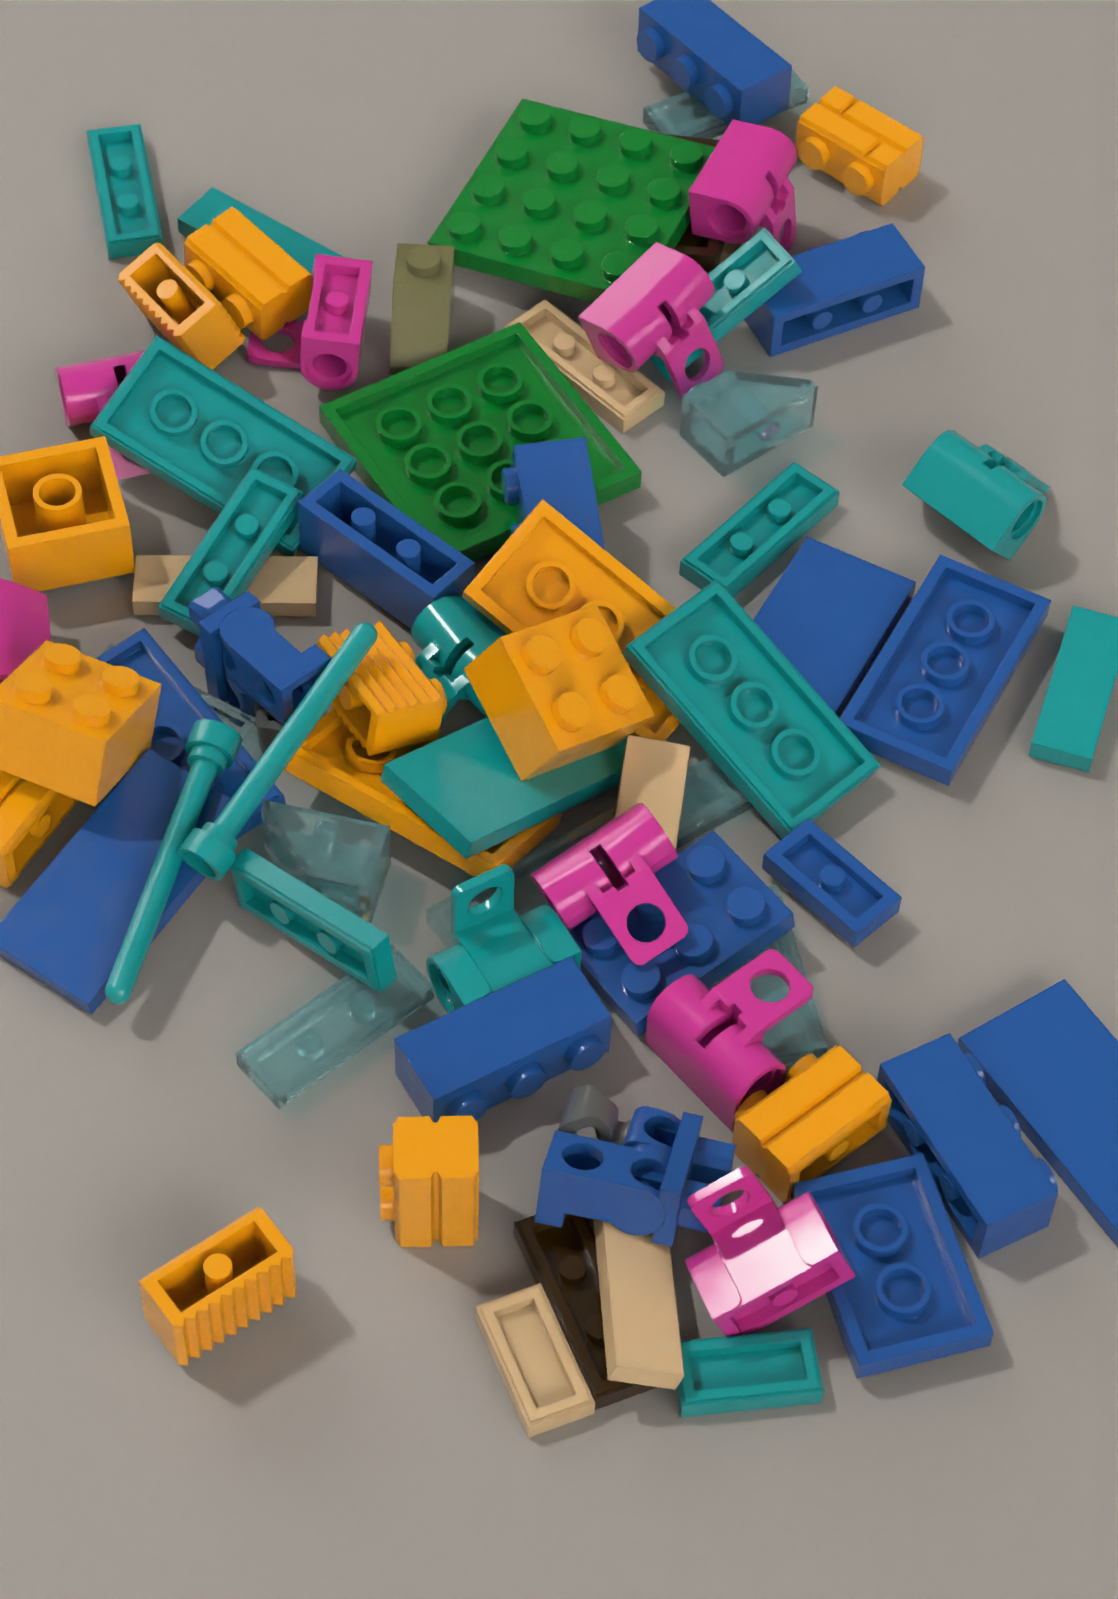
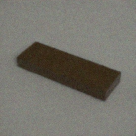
M566 1214L562 1228L536 1223L535 1215L514 1222L516 1241L536 1285L541 1283L595 1401V1410L657 1388L608 1380L595 1235L587 1218Z

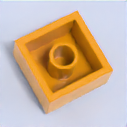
M105 436L0 456V534L12 582L40 592L135 572L130 523Z
M597 604L499 637L464 668L521 782L617 746L628 735H631L655 716Z
M46 640L0 684V770L95 807L134 766L147 749L151 747L162 684L140 676L131 668L114 666L82 654L71 645L53 643Z

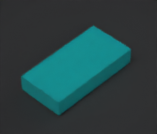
M812 1328L680 1341L684 1377L677 1386L676 1392L681 1418L822 1403L824 1391Z

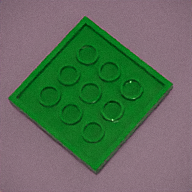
M522 98L429 239L428 245L454 246V265L593 303L656 242L671 249L676 247L691 222L688 191L715 147Z
M521 322L319 406L321 425L340 449L357 459L355 470L369 489L472 561L498 551L511 536V524L519 523L516 504L506 505L502 488V468H510L514 445L586 437L597 506L641 487L642 471Z

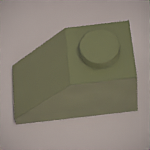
M397 243L392 294L390 374H397L449 352L454 303V246Z

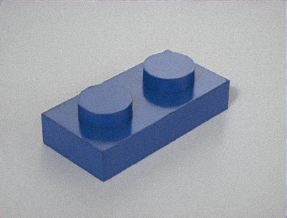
M810 819L803 822L763 855L762 869L854 948L899 912L902 897Z

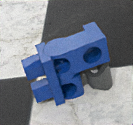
M213 587L193 600L188 606L190 620L200 630V637L194 646L195 659L205 668L208 695L219 706L229 700L231 711L243 724L257 727L259 745L264 754L328 665L331 657L316 644L302 653L275 630L273 618L269 613L261 609L260 601L249 591L232 600L219 587Z
M591 1084L575 1087L569 1095L558 1130L554 1132L542 1167L535 1222L562 1228L566 1214L610 1222L618 1230L630 1235L644 1236L653 1233V1243L670 1247L673 1246L678 1227L709 1233L692 1212L687 1200L693 1193L731 1173L736 1145L700 1137L703 1116L683 1112L680 1120L674 1114L664 1110L642 1106L634 1111L631 1120L627 1122L618 1121L619 1111L617 1106L599 1089ZM593 1127L597 1139L577 1135V1131L582 1128ZM723 1196L712 1207H721Z

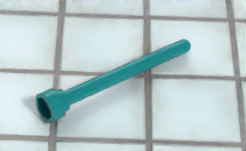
M362 622L354 627L215 822H206L201 829L194 828L178 849V854L197 873L213 881H221L236 860L234 850L238 846V842L235 837L376 642L377 631L372 624Z
M210 719L197 720L186 742L187 763L191 768L105 987L106 998L113 1004H123L131 997L183 861L178 854V849L196 827L215 776L222 775L225 769L233 766L242 743L240 734L232 727L219 721Z

